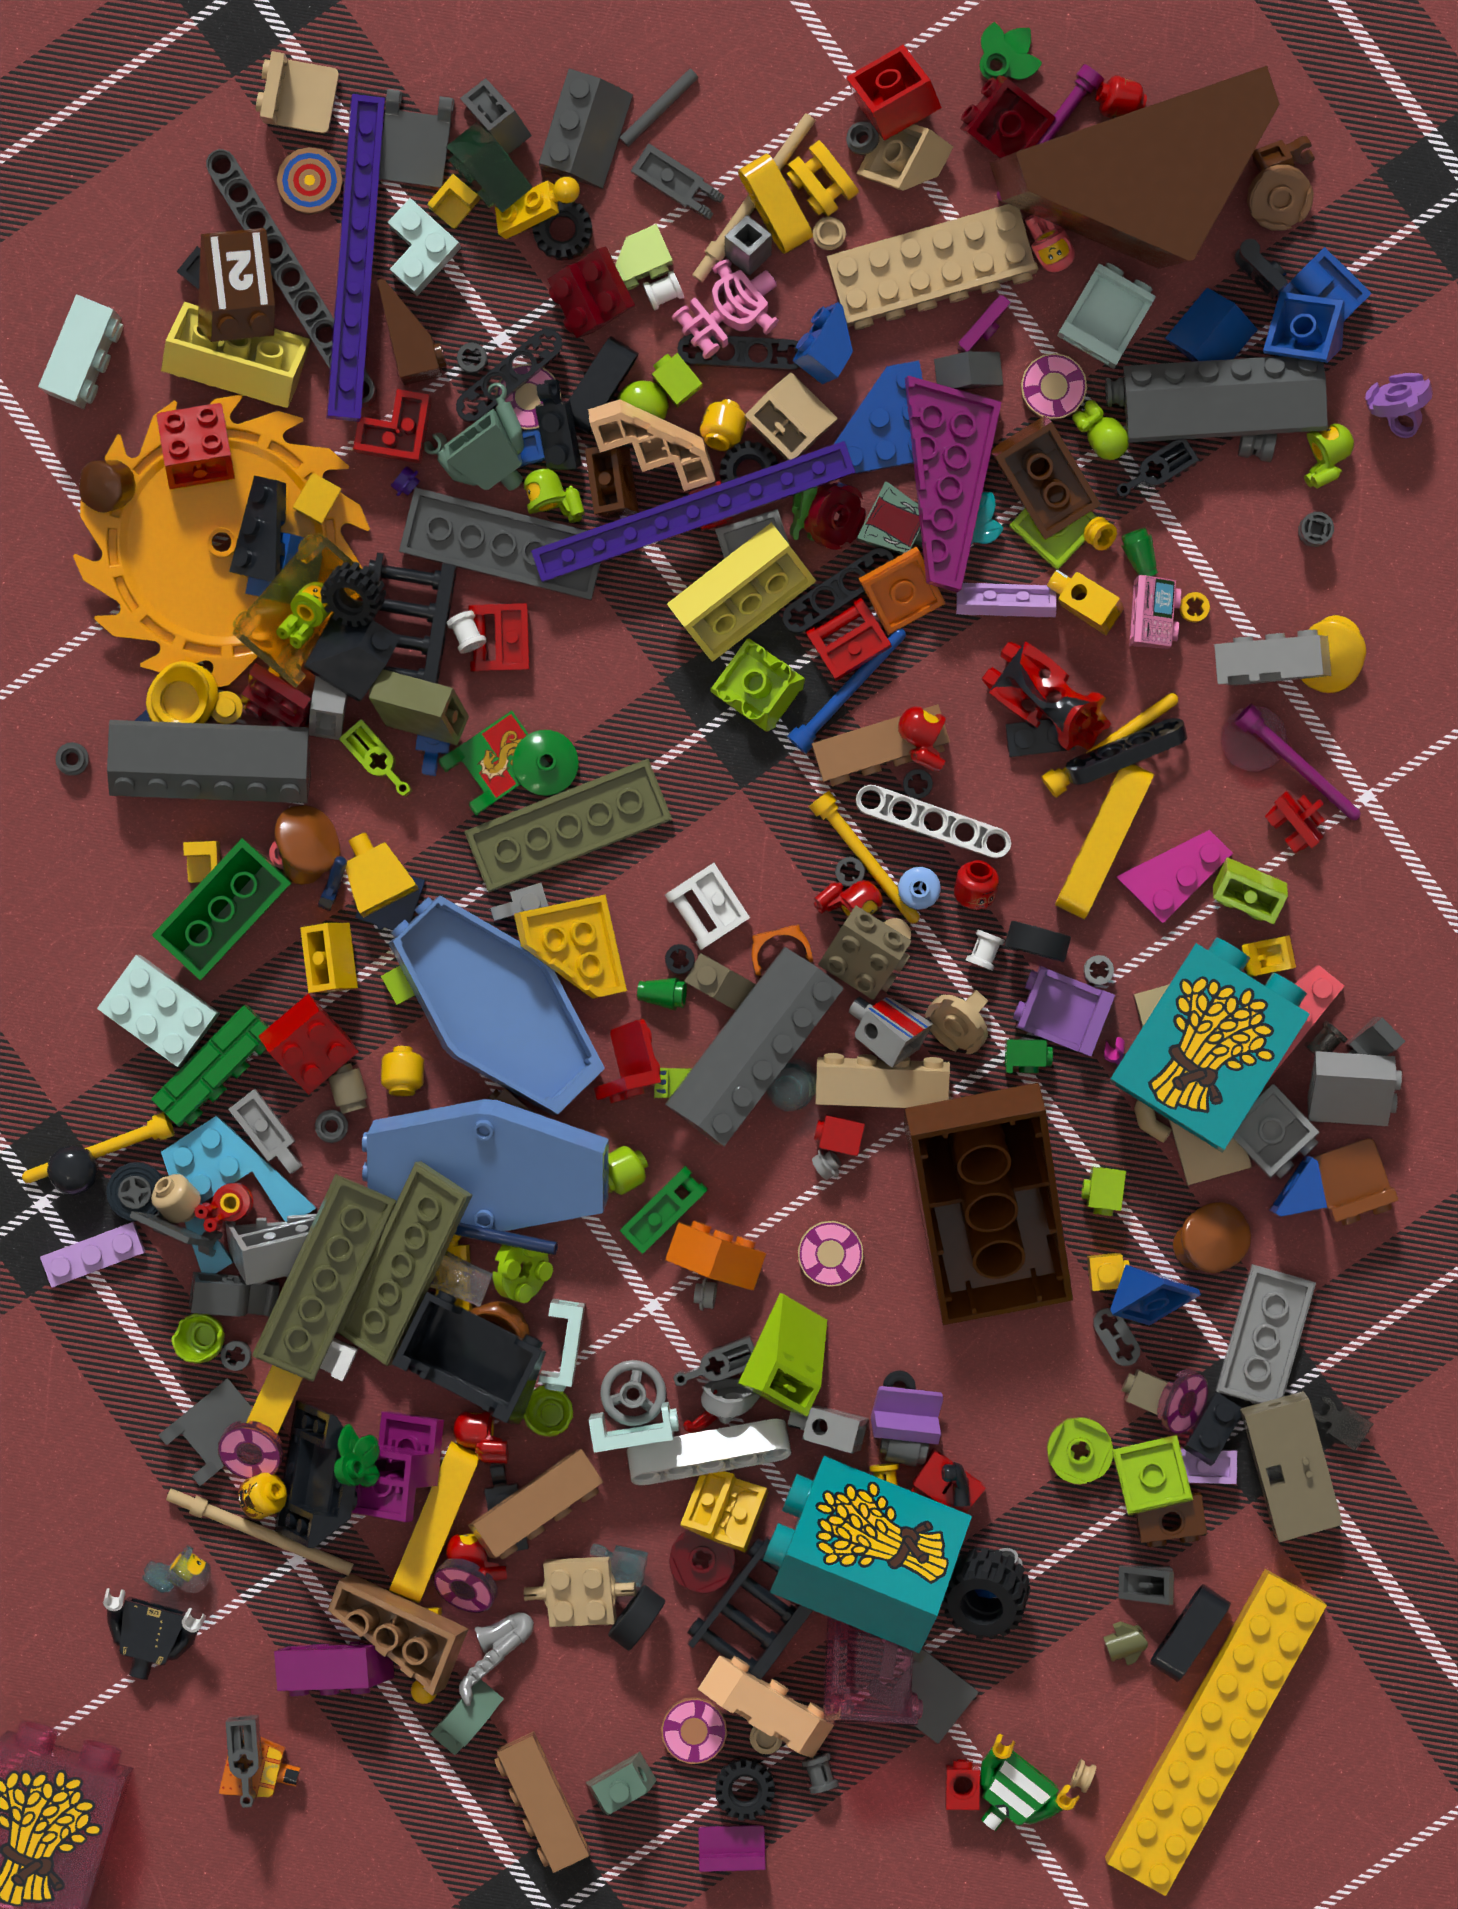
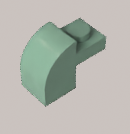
M481 1679L472 1687L473 1698L471 1705L466 1706L462 1698H460L450 1712L430 1733L454 1755L469 1743L504 1699Z

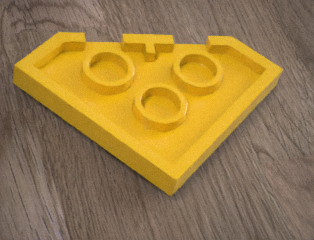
M606 894L514 914L521 947L592 999L627 991Z

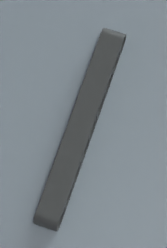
M224 149L213 151L206 160L207 170L243 229H250L249 221L253 216L262 215L266 219L263 228L267 232L268 246L273 243H279L283 246V252L278 258H270L271 274L330 369L332 341L328 343L320 342L318 340V333L324 327L333 328V316L234 156ZM221 159H227L231 162L230 170L225 174H218L214 171L216 162ZM238 187L248 189V196L242 202H235L231 198L232 192ZM290 271L300 273V281L293 287H288L283 283L285 274ZM307 299H314L318 303L317 310L310 315L301 313L302 303ZM364 369L363 383L369 385L370 392L366 398L362 399V408L370 406L377 397L376 387Z

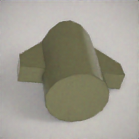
M1121 1621L1113 1624L1116 1633L1107 1635L1103 1639L1111 1661L1125 1658L1128 1666L1137 1661L1142 1651L1147 1649L1148 1642L1140 1626H1132Z

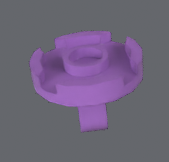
M1403 373L1390 376V383L1380 388L1378 382L1372 385L1365 396L1370 413L1378 417H1387L1391 431L1401 438H1409L1415 435L1422 423L1420 408L1432 399L1433 391L1430 380L1424 381L1423 375L1419 373ZM1406 415L1410 417L1414 422V426H1403L1399 422L1398 416Z

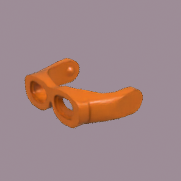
M799 924L752 936L751 957L756 976L761 975V967L757 961L759 949L768 939L776 935H789L800 940L805 946L806 958L810 963L814 962L809 941L801 931Z

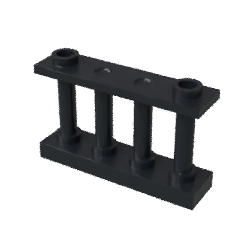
M377 552L376 560L370 559V569L368 571L371 575L374 572L379 575L376 580L377 582L382 581V578L433 586V590H438L436 603H430L429 606L385 599L379 611L425 618L427 622L432 623L430 636L425 635L424 638L396 634L401 637L396 647L422 651V655L427 656L425 669L419 668V671L385 666L384 670L438 684L448 628L446 622L450 616L457 567L456 565L442 563L441 571L435 570V573L388 566L385 565L386 556L384 553Z
M769 1535L763 1541L760 1538L756 1539L746 1553L750 1556V1559L705 1619L702 1620L698 1617L687 1631L691 1636L688 1640L689 1646L694 1648L701 1639L725 1658L732 1660L733 1656H736L750 1665L748 1672L760 1680L813 1611L799 1604L796 1607L792 1604L788 1606L748 1576L759 1560L778 1572V1566L763 1561L772 1538ZM740 1586L781 1616L780 1621L783 1622V1625L777 1633H774L772 1630L770 1632L766 1631L728 1602ZM719 1613H722L761 1643L760 1647L764 1650L756 1660L753 1657L748 1659L709 1629Z

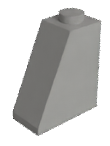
M317 676L315 677L310 706L309 735L339 740L342 736L348 695Z

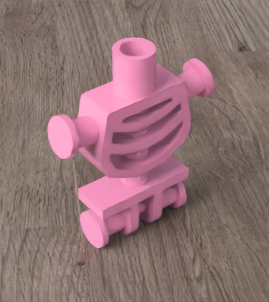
M729 259L720 261L712 268L715 274L718 273L721 278L714 284L712 289L715 311L709 315L700 302L693 298L690 301V309L696 315L694 319L688 313L690 309L687 306L681 307L673 314L672 320L674 322L678 321L682 325L683 334L685 336L691 333L694 335L691 343L694 347H700L703 351L702 356L704 359L713 356L719 350V344L722 348L728 345L727 335L718 326L722 321L727 326L738 331H748L758 323L764 328L763 333L766 335L775 328L779 319L776 317L771 318L766 314L768 302L763 296L774 289L777 284L767 270L750 281L742 270L732 272ZM734 286L736 296L734 297L730 290V287ZM722 291H724L726 300L724 305H721L718 298ZM702 325L706 327L701 331L698 330ZM713 336L718 343L713 344L709 338Z

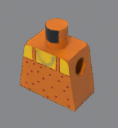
M260 1736L262 1762L257 1772L252 1776V1786L256 1792V1797L269 1798L275 1794L277 1783L296 1787L301 1768L282 1763L286 1748ZM243 1754L238 1763L244 1764L245 1769H248L253 1760L247 1759L246 1754ZM227 1756L219 1794L242 1796V1779L237 1778L230 1771Z

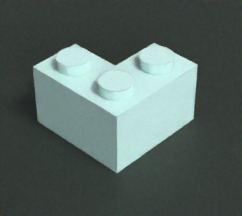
M409 198L388 221L390 228L410 245L407 251L390 268V271L413 294L418 296L461 249V246L453 236Z

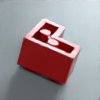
M397 389L391 422L361 417L360 422H357L353 450L358 454L421 464L432 403L430 394Z

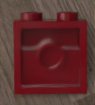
M999 75L997 79L992 77L984 84L981 89V94L984 96L976 106L971 104L963 112L961 120L964 123L960 129L1000 159L1035 146L1056 117L1008 78Z
M606 246L598 248L577 263L566 266L547 279L551 286L549 288V295L555 303L560 304L565 315L563 320L564 326L570 333H574L576 338L594 333L635 306Z
M255 663L248 673L249 684L241 694L242 704L244 705L243 709L256 719L265 718L272 723L271 726L306 727L309 722L311 698Z

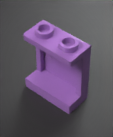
M1039 966L1037 972L1031 970L1025 985V989L1030 990L1026 1002L1019 1001L1013 1015V1019L1018 1021L1016 1028L1091 1057L1115 995L1042 966Z

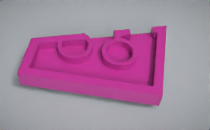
M1208 830L1116 876V878L1161 923H1164L1224 863L1226 857L1229 858L1233 852Z

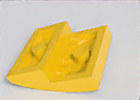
M726 1471L699 1475L680 1525L705 1538L746 1552L769 1492L765 1487L737 1479L735 1474Z

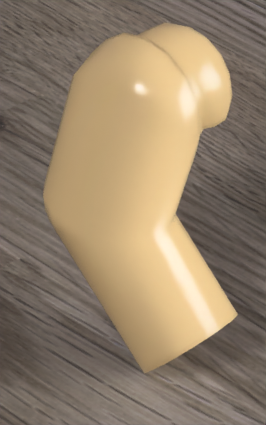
M1137 1100L1134 1110L1139 1128L1164 1143L1172 1129L1156 1120L1155 1111Z

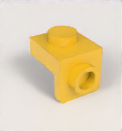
M1290 935L1242 945V952L1250 957L1244 967V970L1247 971V975L1250 977L1296 968Z

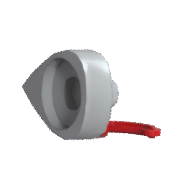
M740 1378L710 1381L703 1387V1394L701 1396V1404L706 1411L693 1422L685 1421L683 1424L684 1430L689 1433L698 1432L708 1427L717 1417L720 1422L728 1424L736 1416H740L752 1408L761 1396L739 1384Z

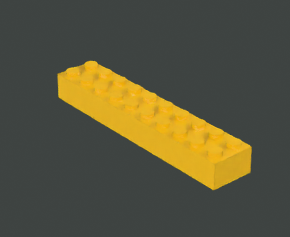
M1264 1569L1105 1856L1108 1865L1162 1895H1167L1327 1607L1323 1600Z

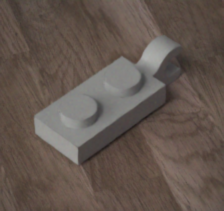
M256 1089L252 1090L228 1109L268 1162L277 1156L290 1174H293L303 1166L288 1148L296 1142Z

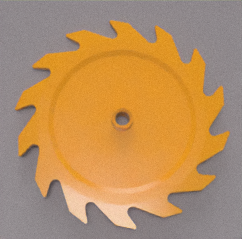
M241 395L217 398L210 403H221L223 407L235 479L169 489L156 415L160 412L176 410L177 402L175 400L153 415L140 454L136 458H130L126 455L122 437L117 434L105 456V461L118 460L130 468L134 474L136 484L135 494L124 507L105 513L91 509L81 500L80 517L102 550V557L99 561H91L78 554L73 555L82 579L116 600L121 607L120 612L116 615L95 616L94 619L114 637L155 641L160 645L159 653L140 663V667L161 672L166 666L175 662L187 661L196 664L202 661H209L213 664L211 674L215 678L218 687L230 685L261 655L266 656L270 661L268 671L279 677L291 668L297 648L290 644L289 638L281 639L276 633L277 628L287 616L293 614L291 603L245 594L248 577L229 572L254 475L286 483V521L281 526L282 533L323 542L315 582L324 584L338 565L342 566L345 562H349L350 566L354 562L359 563L341 534V527L344 524L354 525L367 532L370 530L361 506L341 492L322 525L293 509L311 474L315 473L323 478L324 472L328 470H348L349 465L329 448L285 442L283 438L284 433L302 423L303 418L275 411L240 424L233 423L230 415L243 398ZM219 533L227 534L231 538V546L224 552H219L212 546L213 538ZM333 611L319 626L314 627L318 632V636H320Z

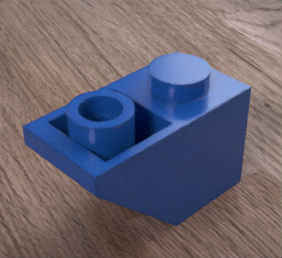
M839 302L817 310L811 319L813 326L798 341L796 345L798 352L792 360L821 384L838 378L853 353L844 309Z

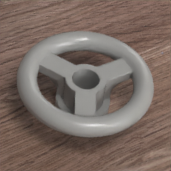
M638 1360L621 1362L611 1368L603 1379L600 1391L602 1405L608 1415L618 1423L627 1426L646 1424L656 1418L661 1412L662 1403H665L666 1400L665 1382L661 1374L646 1362ZM632 1370L631 1380L622 1386L620 1393L610 1396L611 1386L615 1378L625 1371ZM642 1372L646 1373L655 1384L656 1400L654 1403L646 1397L645 1387L640 1383ZM628 1389H638L639 1397L637 1399H630L627 1396ZM623 1403L629 1408L641 1406L647 1412L639 1416H628L619 1412L614 1405Z

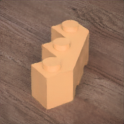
M620 399L588 409L589 422L600 453L632 442L642 472L674 462L684 491L715 482L713 465L702 437Z
M719 1655L698 1690L732 1714L735 1712L742 1716L749 1724L767 1735L781 1739L786 1743L787 1747L797 1753L813 1758L834 1726L825 1718L827 1712L810 1702L809 1706L794 1701L786 1695L789 1689L774 1679L768 1683L756 1678L748 1672L750 1665L740 1658L733 1656L732 1660Z

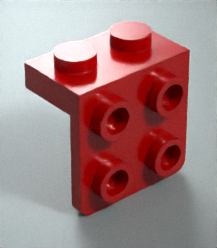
M635 1020L612 1029L610 1036L621 1078L594 1087L596 1099L609 1098L610 1104L645 1094L644 1088L661 1083L660 1065L657 1059H655L651 1044L652 1034L645 1020Z

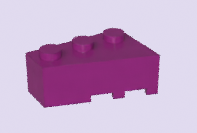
M360 1641L349 1642L350 1645H329V1643L288 1646L274 1651L277 1691H289L290 1696L310 1694L309 1690H320V1695L339 1694L340 1689H350L351 1694L370 1693L371 1687L394 1678L393 1660L388 1656L384 1657L375 1650L373 1644H360Z

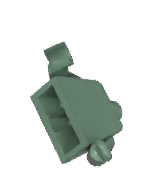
M493 383L488 388L489 394H491L495 387L502 389V394L496 399L498 406L495 410L489 411L448 443L442 433L432 434L433 438L438 442V448L433 447L430 441L424 442V450L428 454L438 455L437 461L454 481L472 486L478 485L484 490H489L498 482H501L511 491L516 489L523 480L522 475L516 470L522 464L521 452L524 449L523 433L511 403L505 402L507 396L506 387L501 383Z

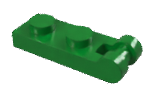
M684 1166L619 1230L642 1254L708 1190L702 1182L699 1184L691 1176L692 1172L687 1166ZM680 1185L690 1193L684 1200L674 1192Z

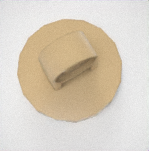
M977 990L966 1001L953 995H941L935 998L925 1013L926 1018L930 1017L933 1023L930 1029L931 1033L940 1043L952 1051L956 1052L958 1048L967 1050L965 1054L977 1052L988 1037L987 1025L979 1014L988 1000Z

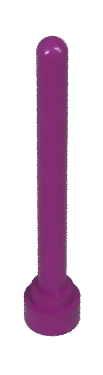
M1083 64L1076 74L1075 88L1055 113V120L1036 145L1052 140L1087 93L1091 94L1093 90H1098L1105 79L1097 71ZM998 190V192H997V198H998L1000 201H1002L1001 196H1000V193H999V190Z
M1251 703L1238 715L1234 723L1243 732L1256 733L1350 820H1358L1360 818L1361 812L1355 805L1263 723L1265 719L1261 716L1262 712Z

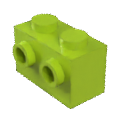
M1226 857L1213 884V899H1216L1220 904L1229 908H1237L1256 920H1265L1272 924L1275 923L1288 897L1286 882Z

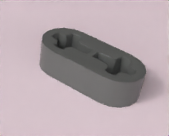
M1111 1307L1099 1309L1093 1317V1327L1111 1358L1121 1366L1134 1364L1140 1356V1347L1122 1317L1116 1316L1117 1320L1114 1321L1113 1326L1118 1333L1112 1336L1107 1328L1100 1329L1099 1327L1103 1322L1101 1318L1103 1314H1107L1109 1317L1114 1316L1112 1315ZM1121 1337L1124 1344L1127 1346L1133 1345L1134 1348L1130 1351L1132 1356L1130 1359H1126L1124 1356L1117 1357L1116 1353L1119 1352L1120 1348L1115 1341L1116 1339Z

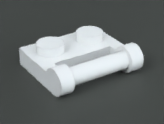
M712 863L665 894L669 903H674L697 938L695 943L700 950L750 918L715 863ZM691 889L717 927L711 932L707 931L684 896Z

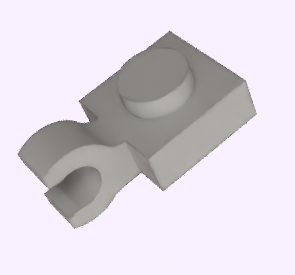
M538 883L510 892L512 902L490 909L494 921L513 916L515 913L547 907L548 903L542 883Z

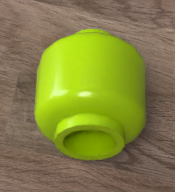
M621 1146L609 1153L608 1192L614 1191L617 1194L623 1195L644 1183L646 1179L645 1168L648 1167V1163L640 1150L634 1152L628 1146Z

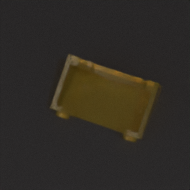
M320 533L315 535L309 534L300 542L298 552L252 606L247 611L241 612L233 622V635L294 688L306 677L301 671V665L303 661L306 662L308 654L312 651L333 611L319 626L313 627V635L299 649L294 648L290 644L289 638L281 639L277 635L276 630L288 615L293 614L291 611V601L306 584L311 582H321L324 584L338 565L342 566L343 563L349 562L350 566H352L354 563ZM344 588L351 598L356 600L361 597L356 591Z

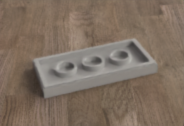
M1251 1264L1216 1386V1392L1258 1404L1284 1397L1316 1282Z

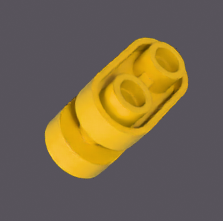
M818 140L808 148L813 158L804 163L800 157H796L787 164L790 171L786 175L798 190L801 187L806 190L810 196L807 202L818 216L824 213L829 217L838 210V206L834 202L835 198L842 194L849 201L859 193V190L825 145ZM820 168L823 169L833 182L827 189L822 186L814 175Z

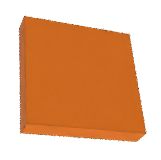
M917 547L858 578L887 635L946 604L938 587L926 584L924 559Z

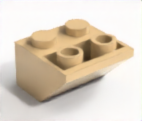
M791 372L770 389L745 414L747 423L786 461L802 456L838 419Z

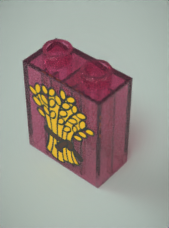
M20 1721L17 1733L7 1730L0 1737L1 1909H92L133 1772L132 1767L119 1764L122 1753L121 1749L95 1740H84L80 1752L55 1745L59 1732L49 1726L31 1721Z

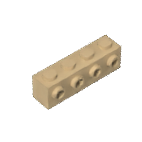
M828 1053L824 1057H818L816 1104L908 1108L949 1100L950 1062H943V1059L937 1057L924 1058V1061H910V1058L907 1057L892 1068L874 1055L864 1054L857 1056V1058H844L842 1054Z

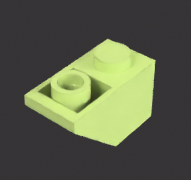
M657 224L626 237L616 262V267L628 291L639 285L638 280L650 275L651 279H656L669 272L668 267L673 265V260Z

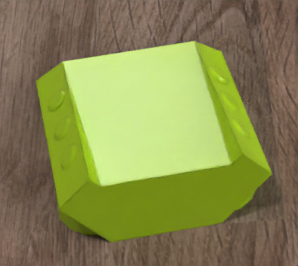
M749 638L746 639L714 683L711 692L767 732L776 728V723L797 694L803 690L805 678Z

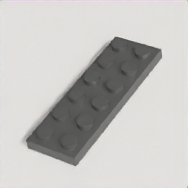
M416 487L399 549L400 553L439 563L456 565L459 568L592 601L601 563L542 582L531 550L587 530Z

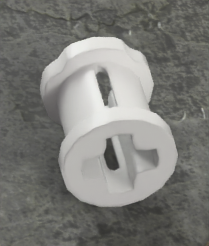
M674 271L668 272L667 277L654 283H643L654 311L659 309L660 304L676 297L679 299L684 298Z
M471 610L457 614L446 622L448 628L453 629L460 644L458 650L461 654L476 650L487 642L485 636L480 635L473 620L475 614Z
M977 930L976 935L978 939L972 954L967 956L966 961L993 971V960L999 945H1003L1005 940Z

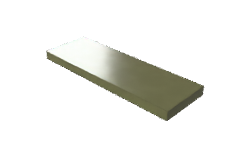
M645 759L464 832L488 893L673 819L650 761Z
M422 1161L415 1162L338 1327L337 1333L384 1365H392L473 1196L472 1194Z
M335 1174L253 1351L252 1356L254 1358L314 1382L397 1202L394 1198Z

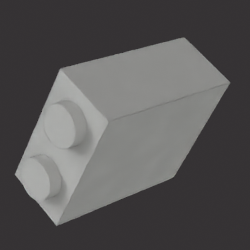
M1315 1051L1307 1096L1308 1120L1388 1126L1390 1113H1396L1397 1093L1394 1092L1401 1089L1402 1071L1396 1070L1395 1056Z

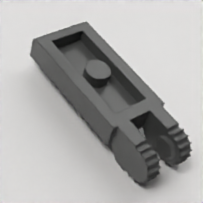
M649 143L631 170L632 174L683 207H689L707 220L711 219L713 213L708 207L703 204L701 205L693 199L697 191H702L711 200L719 203L725 197L722 193L705 183L704 178Z

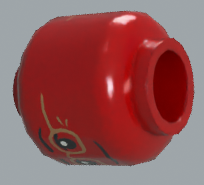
M1114 75L1107 83H1101L1096 92L1095 100L1099 102L1101 115L1113 119L1145 108L1147 95L1143 93V87L1140 83Z
M980 860L967 862L962 865L957 872L954 885L956 900L962 906L974 910L985 909L991 906L996 898L999 885L997 871L988 863Z

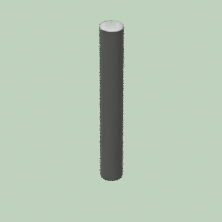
M689 68L619 137L620 140L629 147L699 78L697 74Z

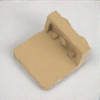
M272 51L270 60H264L262 79L266 80L264 93H258L256 101V112H260V118L263 123L321 134L327 133L330 128L339 79L337 69L288 60L285 53Z

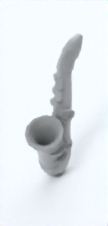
M517 1612L508 1615L491 1626L475 1627L477 1638L485 1656L482 1660L477 1661L474 1667L469 1669L467 1676H464L459 1683V1693L466 1706L471 1705L473 1685L503 1661L505 1656L521 1643H525L533 1632L534 1622L529 1615Z

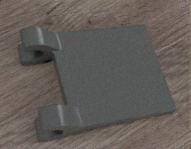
M387 89L379 179L441 188L443 186L455 99L440 96L438 115L401 111L403 92Z
M134 1211L130 1214V1218L153 1228L155 1232L164 1236L169 1235L186 1244L198 1245V1251L210 1257L215 1255L216 1250H213L215 1242L223 1236V1233L219 1231H205L202 1235H199L169 1222L159 1211L155 1215Z
M227 1378L158 1436L166 1445L180 1434L187 1439L206 1463L192 1475L198 1485L201 1486L225 1466L219 1452L222 1438L232 1430L244 1428L253 1408ZM251 1443L239 1445L236 1450L237 1455L250 1446Z
M900 1646L905 1654L914 1659V1662L891 1690L877 1678H874L867 1689L870 1690L869 1692L874 1697L888 1705L939 1744L979 1691L922 1648L920 1653Z

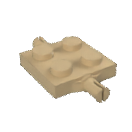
M610 1557L547 1559L543 1563L545 1578L543 1586L524 1587L525 1601L544 1600L548 1608L550 1627L615 1624L617 1620L615 1608L617 1596H636L637 1594L636 1582L616 1583L612 1574Z

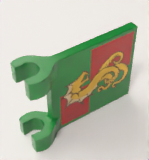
M512 710L438 761L445 772H448L462 762L479 785L483 794L469 803V807L476 816L521 785L515 777L512 761L517 745L528 733ZM542 756L540 758V763L543 767H547L549 763L546 760V758Z

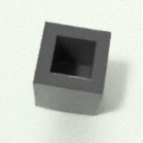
M748 215L725 235V257L748 276L772 255V234Z

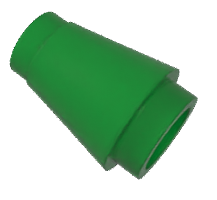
M1138 529L1121 536L1123 541L1121 547L1138 575H1156L1158 570L1156 568L1153 539L1151 534L1148 535L1147 529Z
M679 978L639 981L637 988L638 1001H644L671 1010H676L677 1007L684 1008L687 998L686 982L679 981Z

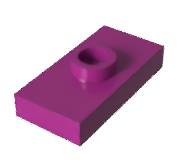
M999 295L958 342L957 349L962 353L968 352L975 347L982 337L988 341L1000 327L996 321L1009 308L1011 302L1004 295Z

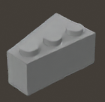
M1317 630L1297 631L1298 637L1285 638V633L1265 635V640L1253 641V636L1233 638V643L1214 644L1217 682L1222 685L1238 686L1331 676L1328 636L1318 635Z
M317 1214L287 1216V1222L267 1223V1217L256 1218V1224L236 1225L235 1221H225L229 1255L246 1285H259L271 1279L283 1276L288 1277Z

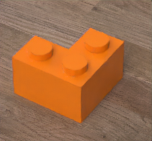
M693 1221L691 1226L678 1222L665 1260L710 1279L754 1291L766 1256L765 1252L754 1248L756 1242L737 1236L736 1241H732L733 1235L716 1229L712 1234L710 1233L711 1226L697 1221Z

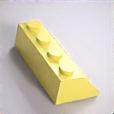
M184 302L165 341L161 371L204 383L208 386L231 391L242 396L265 401L272 405L288 408L297 389L311 339L274 328V336L211 342L198 327L199 306Z
M771 522L688 588L679 593L667 605L713 662L814 584L816 580Z

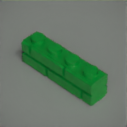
M243 1005L151 1100L177 1126L181 1127L185 1123L191 1126L204 1113L200 1108L209 1099L214 1103L227 1090L223 1084L231 1076L237 1080L250 1067L246 1061L255 1052L261 1056L267 1050L258 1036L269 1026L248 1005Z

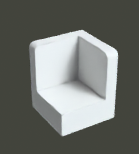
M333 1338L320 1369L331 1373L332 1377L343 1381L348 1374L358 1348Z

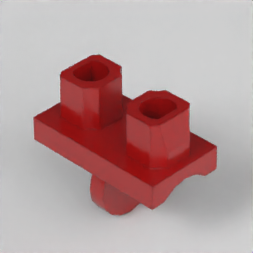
M1285 791L1274 801L1275 805L1265 816L1276 829L1287 820L1294 826L1296 830L1285 839L1287 845L1294 853L1308 846L1313 848L1324 837L1317 828L1325 820L1317 811L1324 804L1320 799L1311 804L1307 797L1302 795L1295 801L1290 793Z

